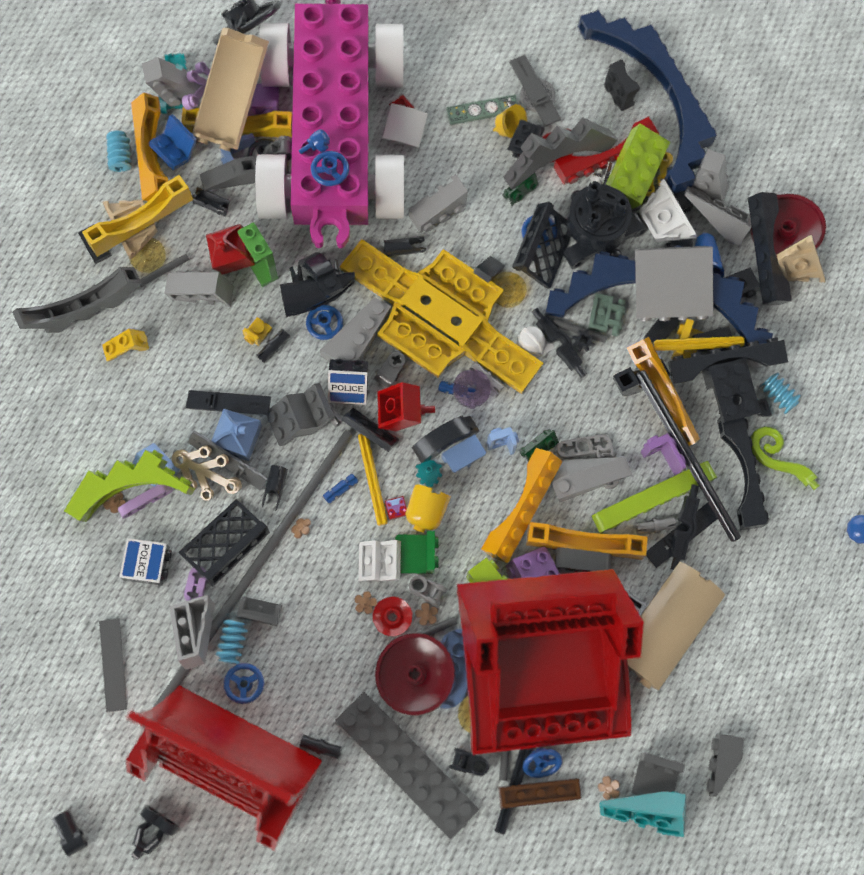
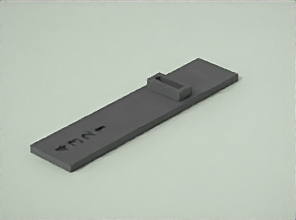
M524 54L510 60L509 63L544 126L546 127L560 121L561 117L526 55Z
M194 430L188 441L190 445L196 449L204 445L209 446L212 453L208 457L211 459L225 454L229 462L224 467L233 472L234 476L238 479L242 478L261 491L268 478ZM203 449V453L207 455V450ZM220 458V462L224 464V459Z
M120 619L99 621L106 712L127 710Z

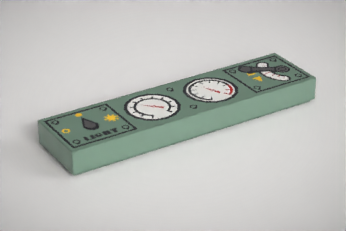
M516 94L450 106L446 107L450 125L497 117L498 114L504 112L510 106L518 104Z

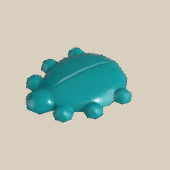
M433 460L417 464L416 469H418L416 477L421 478L420 484L425 483L430 488L433 487V484H438L437 478L442 477V473H440L442 465L437 464Z

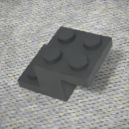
M317 383L313 384L304 393L285 395L269 409L267 418L278 445L284 446L295 437L316 433L331 421L334 415L321 384Z

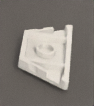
M662 180L658 190L651 194L648 202L639 210L656 242L696 238L697 235L667 183L665 180Z

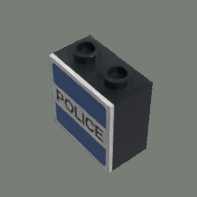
M330 359L328 403L366 405L369 361Z
M127 538L119 578L123 581L163 586V581H167L168 578L166 564L171 561L172 550H169L170 547L166 543Z

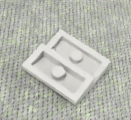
M391 104L382 139L418 149L428 113Z
M375 540L359 542V581L400 580L401 541L379 542Z

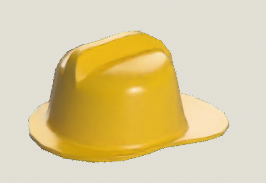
M514 104L498 114L493 131L498 132L500 136L512 139L520 120L527 121L525 109L519 104Z

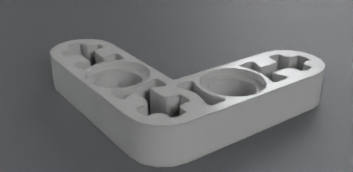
M605 434L564 440L556 448L557 455L563 459L595 454L596 458L615 457L611 439ZM600 439H603V442H607L604 448L601 445H596L594 447L595 450H592L593 444L599 443ZM572 443H575L576 453H574V449L568 450L567 454H565L564 451H560L563 445H565L566 448H572ZM579 443H587L589 450L581 451L578 447ZM619 480L613 482L612 485L608 484L604 487L606 489H614L618 485Z

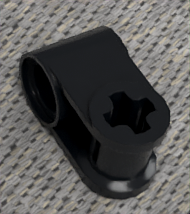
M454 748L455 755L452 764L449 765L450 769L475 776L487 774L489 762L485 758ZM462 756L461 764L458 765L460 757ZM477 761L485 763L486 769L484 772L478 773L474 769V764Z

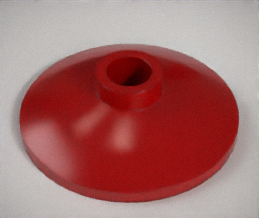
M386 597L380 600L373 610V623L376 629L386 636H399L406 632L411 625V608L405 600L399 597ZM395 614L396 620H389V615Z

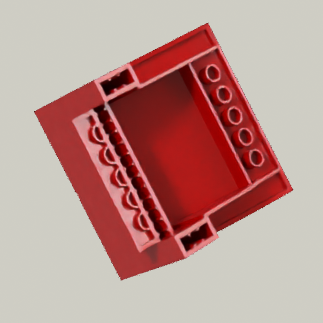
M614 569L457 584L468 686L471 751L473 755L631 737L628 659L641 658L644 622Z
M180 685L155 707L142 713L130 710L126 717L129 721L145 728L125 760L127 773L146 782L159 760V767L257 818L255 831L258 832L256 842L273 851L276 850L323 761Z

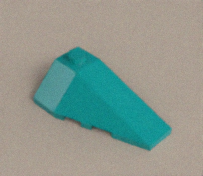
M677 791L658 792L604 800L599 803L600 815L621 822H628L631 819L638 824V827L645 829L646 825L657 827V833L684 838L686 794H681Z

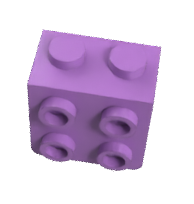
M257 84L247 116L279 111V87H263L262 84Z
M668 433L661 437L655 435L643 445L644 448L641 450L643 458L661 450L674 475L681 473L686 468L684 456L679 454L676 449L677 444Z
M541 547L519 556L505 565L507 576L510 579L559 574L546 547Z

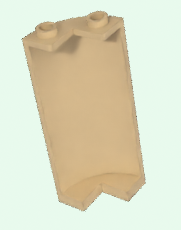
M222 28L192 132L194 137H197V142L208 144L209 141L220 145V149L229 152L231 148L238 150L269 41L254 35H245L230 28Z
M682 562L678 563L641 615L644 622L641 658L628 659V669L636 673L641 679L640 683L648 689L653 687L659 691L725 597L724 592L710 579L706 580L700 576V572Z

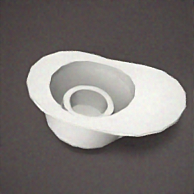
M535 326L524 327L516 343L534 357L554 349L553 344L548 343L542 331Z

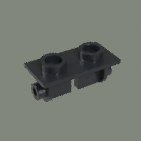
M520 120L507 150L512 151L514 158H519L523 153L520 147L531 133L534 134L537 128L536 124Z
M197 186L195 194H192V203L226 217L230 200L212 192L204 191V189Z

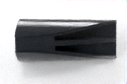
M334 259V274L341 283L343 291L326 299L314 279L303 280L300 265H297L298 274L295 273L293 266H291L289 270L292 282L280 284L286 317L306 313L335 301L354 283L355 273L340 274L338 259Z

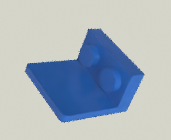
M171 114L164 133L150 140L149 146L174 171L190 160L196 138L179 119Z

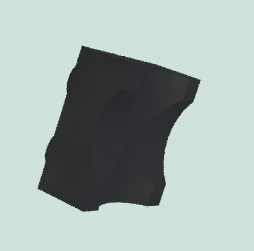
M622 59L609 65L604 87L613 97L614 104L621 111H624L634 106L635 102L633 100L640 90V86L629 77Z

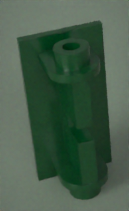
M536 173L528 177L515 189L508 187L504 190L502 195L506 200L509 198L511 206L520 202L525 195L536 189L539 185Z
M550 429L544 430L534 438L537 443L529 442L521 448L520 454L523 458L526 457L529 462L536 448L545 451L551 450L559 443L555 431Z

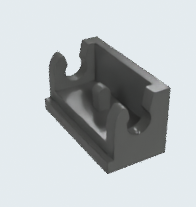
M243 596L236 616L245 620L277 626L282 605Z

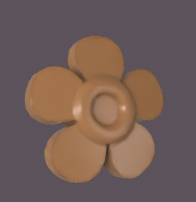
M119 492L109 498L108 501L104 502V508L106 510L110 509L113 514L118 513V507L126 503L125 500H122L124 495Z
M300 518L296 521L297 525L291 528L294 537L299 539L303 534L307 535L310 532L309 526L311 521Z
M367 591L363 593V597L357 595L354 599L358 603L355 609L359 613L364 610L366 614H371L373 612L372 607L377 605V600L371 598V593Z
M423 603L421 605L422 610L417 609L415 612V616L420 618L419 624L425 626L427 620L430 624H434L437 620L432 615L438 613L437 608H430L428 603Z
M605 776L602 779L603 782L598 784V789L600 792H604L603 798L606 800H610L611 797L618 798L620 796V791L617 790L620 787L618 780L612 781L611 777Z

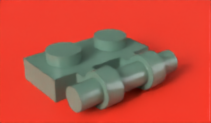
M595 293L588 330L606 333L607 328L611 327L612 335L619 336V332L623 327L622 317L626 311L625 300L619 299L618 304H612L614 297ZM611 312L616 313L614 320L609 319Z

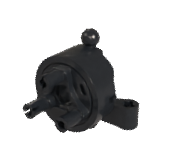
M593 181L587 187L575 190L571 194L572 202L566 223L569 230L568 236L572 237L577 243L564 250L563 256L572 269L582 266L588 259L595 256L596 253L599 254V252H607L612 257H618V255H622V252L616 248L621 245L622 241L633 237L636 238L646 233L649 228L639 213L632 215L629 200L621 191L609 185Z

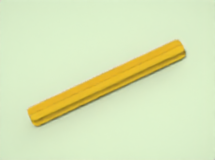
M735 336L663 339L654 341L653 345L655 351L729 348V346L739 344L742 347L745 342L744 337Z
M359 434L358 440L377 525H386L387 517L370 441L364 435Z

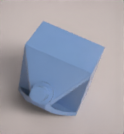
M223 409L211 441L234 457L249 461L262 429L261 421Z

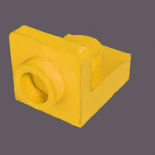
M256 317L248 329L244 328L242 330L245 336L244 339L251 345L255 343L260 346L271 332L272 327Z

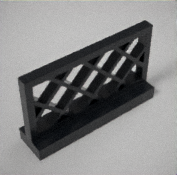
M550 201L537 204L512 266L516 271H523L547 289H550L563 258V252L566 250L571 238L568 236L569 230L567 229L566 234L563 235L561 224L567 227V219L553 209L554 205ZM550 215L554 217L555 224L550 225ZM556 226L558 237L554 238L551 228ZM545 229L547 230L549 240L544 241L543 232ZM559 239L561 245L559 250L556 249L554 240ZM550 242L552 252L547 254L545 243ZM538 245H540L542 256L539 257L536 251ZM550 255H553L554 258L553 266H550L548 258ZM541 258L544 259L546 267L544 269L540 267L539 259ZM532 261L535 264V272L529 269ZM543 271H547V282L543 279Z
M235 499L178 553L213 587L270 532L265 523L260 521L242 503ZM236 506L242 510L241 517H231V511ZM253 520L256 523L252 529H244V521ZM221 521H227V530H216L217 524ZM231 521H241V530H230ZM227 534L226 543H216V535ZM230 534H241L240 540L237 543H230ZM205 535H213L212 544H202V538ZM226 547V553L223 556L215 557V548ZM191 548H198V557H188L186 553ZM202 548H212V557H201ZM201 561H211V567L206 572L201 569Z

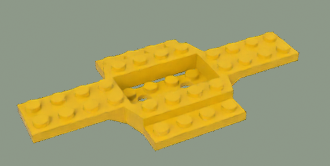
M361 239L340 265V270L345 273L354 272L356 281L393 305L389 319L379 330L377 336L437 378L441 376L447 366L452 365L463 356H467L474 362L477 361L484 369L491 371L494 376L522 394L543 365L542 361L500 334L488 322L492 308L504 290L490 281L488 283L474 274V269L444 249L433 263L415 273L405 269ZM423 296H428L431 298V303L424 305L420 299ZM405 305L409 309L413 310L415 313H417L425 320L429 321L431 324L445 332L454 340L458 341L459 345L451 341L449 338L435 330L433 327L419 319L417 316H415L402 306ZM459 317L462 323L459 326H454L451 323V319Z

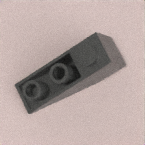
M255 156L237 158L201 173L199 176L204 191L255 183L256 158Z
M716 734V738L712 739L711 749L714 750V756L709 761V770L712 771V774L706 786L710 797H717L742 760L745 738Z

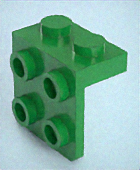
M427 531V535H396L395 540L401 541L400 574H434L435 568H439V556H435V548H439V537H435V531Z

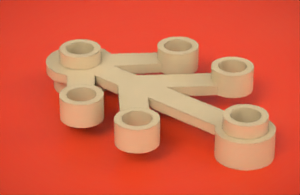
M204 445L192 452L182 449L175 451L172 455L174 466L181 469L183 476L192 482L194 488H197V482L192 478L190 469L196 472L202 488L201 498L208 501L214 496V491L210 488L207 478L224 486L225 490L230 494H235L241 489L242 483L237 477L227 479L210 470V468L216 466L224 467L228 464L229 459L225 454L198 464L193 459L210 456L212 450L209 446ZM203 449L207 450V455L203 453ZM179 457H182L183 463L179 461ZM220 458L224 459V464L220 462ZM230 483L233 484L234 489L229 487ZM205 491L209 492L210 497L205 496Z

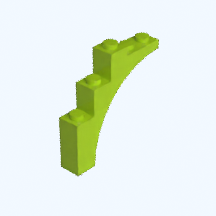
M145 450L136 465L128 460L124 462L117 460L108 475L99 470L96 472L88 470L64 512L78 521L87 522L105 501L119 492L135 486L148 484L166 485L188 495H192L196 488L191 486L192 482L181 476V478H178L174 475L176 472L166 466L167 461L163 459V454L156 450L152 452Z

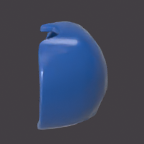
M864 515L854 516L847 523L849 538L858 544H864Z

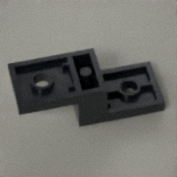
M728 326L696 334L692 338L732 337ZM721 348V351L729 350V348ZM695 349V350H696V353H697V352H702L703 355H706V354H710V351H709V350H711V349ZM746 358L724 359L702 370L706 389H713L722 423L761 413ZM733 395H739L741 397V403L739 405L733 403Z

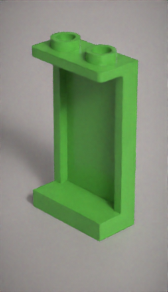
M253 222L238 230V235L254 259L255 265L250 266L260 285L264 287L277 280L278 274L273 252L255 223Z

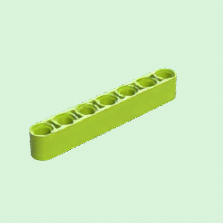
M709 461L700 463L708 480H715L717 476ZM688 469L611 505L591 517L599 533L602 534L607 529H613L624 521H629L638 517L637 515L655 509L654 507L659 504L661 506L676 496L678 498L688 493L691 489V484L696 486L698 484Z

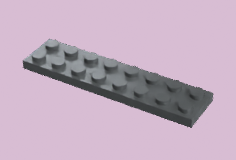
M365 691L335 720L450 840L479 811V808Z

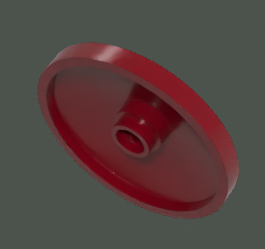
M777 195L779 213L776 217L773 231L776 258L777 254L812 235L816 250H818L826 233V220L821 209L813 201L801 195ZM751 226L750 233H751V237H752V240H753V233H752V226Z
M421 633L405 634L391 641L381 652L375 668L376 686L384 702L395 711L412 716L425 715L440 708L451 695L456 678L455 664L448 649L437 639Z

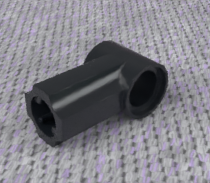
M70 810L52 818L61 838L60 845L67 857L88 846V842L84 841L82 837L83 832L78 829Z

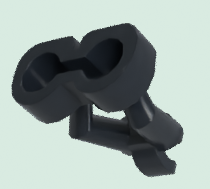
M145 805L140 813L146 822L138 825L132 842L136 848L131 856L136 860L141 858L144 853L147 855L151 854L162 842L164 834L173 836L179 828V825L149 805ZM152 825L156 826L158 831L155 838L148 843L144 842L145 830Z

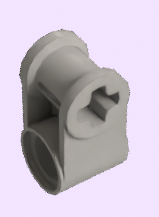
M420 575L414 576L409 582V590L413 595L435 607L440 606L439 602L444 592L448 590L441 584L432 582ZM420 581L423 584V589L415 590L412 585L413 582Z

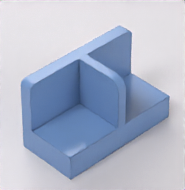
M474 434L443 452L441 458L445 464L449 465L452 472L456 473L466 466L469 468L471 463L485 456L486 451Z

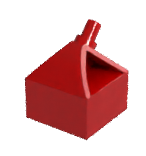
M241 224L206 234L212 269L219 271L221 275L255 265L254 259L238 235V230L243 228Z
M401 382L377 391L378 428L394 432L420 424L422 416L435 413V406L421 404L420 386Z

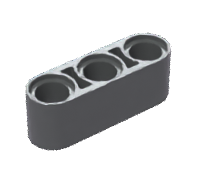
M556 548L555 566L557 569L566 568V571L578 572V570L585 572L610 570L613 555L570 548Z

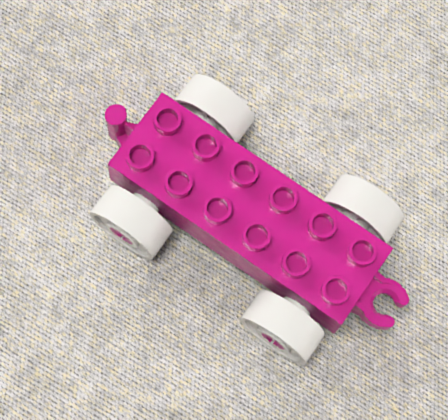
M325 0V4H295L294 43H291L289 23H261L259 38L269 41L260 71L262 86L290 87L292 68L294 70L291 174H289L287 155H257L255 186L259 219H287L289 199H291L294 225H310L311 240L317 248H322L324 245V237L321 234V230L326 225H335L338 228L339 232L336 236L337 247L344 248L350 237L349 225H368L369 200H376V219H404V155H376L375 175H369V68H376V87L403 88V24H376V43H369L368 4H341V0ZM319 129L324 130L330 137L331 141L327 151H335L342 154L349 164L347 178L336 186L321 185L311 174L312 161L322 152L319 150L313 151L312 148L302 154L298 151L308 144L307 139ZM322 159L318 162L317 167L322 166ZM337 159V172L342 175L343 164ZM318 174L324 180H335L331 174Z

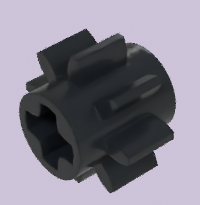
M579 329L577 331L578 336H572V339L575 340L572 347L577 346L578 352L582 349L588 352V345H595L594 342H591L594 335H590L588 329L583 333ZM581 338H582V339H585V338H586L587 342H586V343H584V342L580 343L579 340H580Z

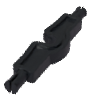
M538 307L534 309L531 313L538 320L536 325L544 334L547 342L560 341L562 343L556 349V354L571 371L575 369L580 378L586 376L587 373L581 366L583 361L572 348L569 336L564 331L558 329L548 315L543 316Z
M691 484L689 496L684 497L678 516V521L686 524L687 530H676L674 532L670 557H673L671 570H674L681 560H685L689 542L694 538L697 531L696 514L700 502L697 494L700 486Z

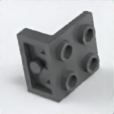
M641 753L632 787V794L644 795L675 791L678 775L684 772L685 764L649 753Z

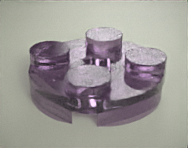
M465 370L455 378L452 392L459 404L474 409L483 405L488 400L491 387L488 377L479 370ZM468 385H470V386L475 385V386H476V388H475V391H476V392H475V393H473V392H471V393L468 392V387H467V386H468Z

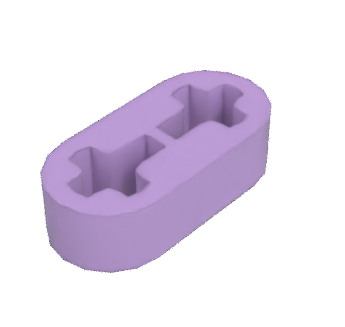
M194 568L190 570L184 592L186 601L191 600L188 594L193 592L194 587H197L196 593L199 594L195 598L202 597L207 583L204 578H199L198 584H195L196 578L193 574L198 572Z

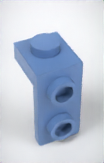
M243 135L240 139L238 150L231 148L229 152L220 149L223 157L221 158L222 164L234 160L232 154L250 147L255 142L254 135Z

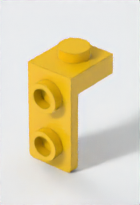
M130 328L102 344L107 361H112L131 349L138 351L149 349L145 332Z

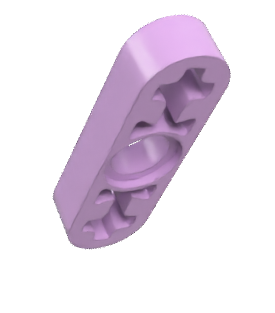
M156 485L121 505L118 511L123 519L145 508V505L148 503H154L172 493L173 489L166 485Z

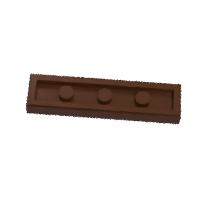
M579 778L498 787L500 808L502 809L581 799Z

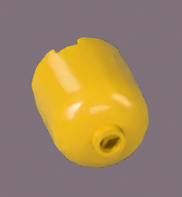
M415 484L406 510V518L410 524L414 525L413 529L422 533L425 530L432 531L437 529L442 522L451 496L440 492V494L432 493V488Z

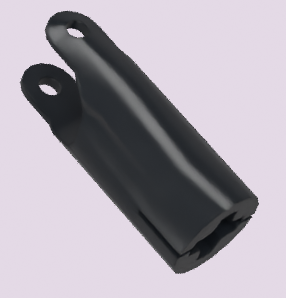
M410 237L384 240L385 255L397 256L424 253L426 247H414L412 244L422 243L425 241V238Z
M271 465L262 499V508L267 494L274 493L277 496L275 511L278 509L288 472L287 468Z

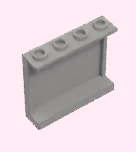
M712 246L635 249L637 319L646 322L652 321V318H659L660 321H669L670 317L686 320L697 316V319H709V316H713Z

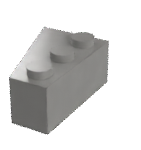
M159 57L142 63L146 84L171 107L180 105L183 96L194 94L201 87V85L195 82L188 81L187 70H179L174 64Z
M708 149L695 174V181L691 188L707 194L710 200L719 199L724 202L729 187L727 183L728 174H726V156Z
M456 174L451 177L453 181L445 187L440 185L437 188L439 191L433 196L429 197L427 195L409 208L408 216L420 233L423 231L429 232L434 228L435 224L439 222L444 223L452 214H460L465 210L468 191Z
M176 271V273H168L164 294L176 301L196 303L197 300H206L210 305H214V302H222L226 307H231L234 286L219 271Z
M209 595L169 606L178 661L185 670L203 665L206 662L215 606Z

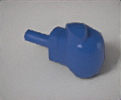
M319 129L307 139L308 144L298 151L302 154L312 148L313 151L325 152L329 148L330 137L324 130Z

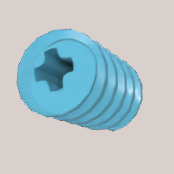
M111 131L106 136L108 147L107 164L109 169L114 172L131 170V165L129 164L131 162L129 158L131 153L128 151L130 150V139L126 137L127 134L124 131Z
M777 372L769 377L761 386L765 385L764 393L770 391L769 398L775 396L774 403L781 402L778 407L779 409L786 407L784 411L786 415L799 403L800 395L793 396L795 389L788 391L790 384L782 385L785 379L781 378L778 380L779 373Z
M224 620L223 623L228 627L221 630L226 635L219 638L224 643L218 644V648L222 651L216 652V656L220 658L218 659L219 661L240 664L235 657L242 656L237 649L244 648L239 641L246 640L241 633L248 632V630L243 628V625L247 624L233 620Z

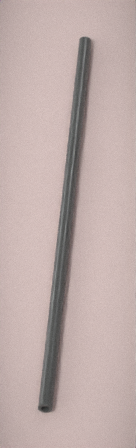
M345 430L213 619L209 643L353 435L349 431ZM181 665L153 707L162 702L181 685L192 668L185 670Z

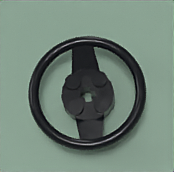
M240 0L233 4L230 8L231 10L228 11L226 9L221 13L228 25L225 28L245 34L275 14L280 9L281 2L273 0L259 6L255 0ZM221 31L213 38L215 45H218Z

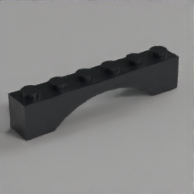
M760 192L748 197L762 304L781 305L791 302L792 297L790 283L779 266L774 249L773 231L775 220L779 213L777 193Z
M778 337L766 339L767 343L764 344L754 341L747 343L748 347L740 348L739 344L729 346L727 351H721V348L709 350L710 354L703 355L702 352L692 353L690 358L684 359L683 355L672 357V361L668 362L672 384L692 381L707 366L724 359L746 358L758 362L765 367L788 363L785 341L778 340Z
M720 416L717 420L720 437L736 454L744 474V494L737 510L740 531L762 528L768 524L769 515L763 505L765 497L764 493L760 491V475L756 473V457L752 454V439L748 436L747 432L748 420L741 418L722 423Z

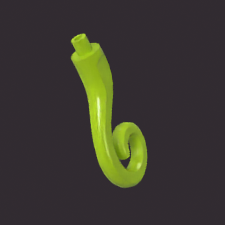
M761 427L752 433L751 450L758 462L770 469L796 476L805 487L810 485L815 490L820 486L816 481L818 477L808 467L798 463L773 459L762 451L760 440L764 436H771L776 442L775 445L766 443L763 446L766 452L776 454L782 450L784 439L778 430L772 427Z

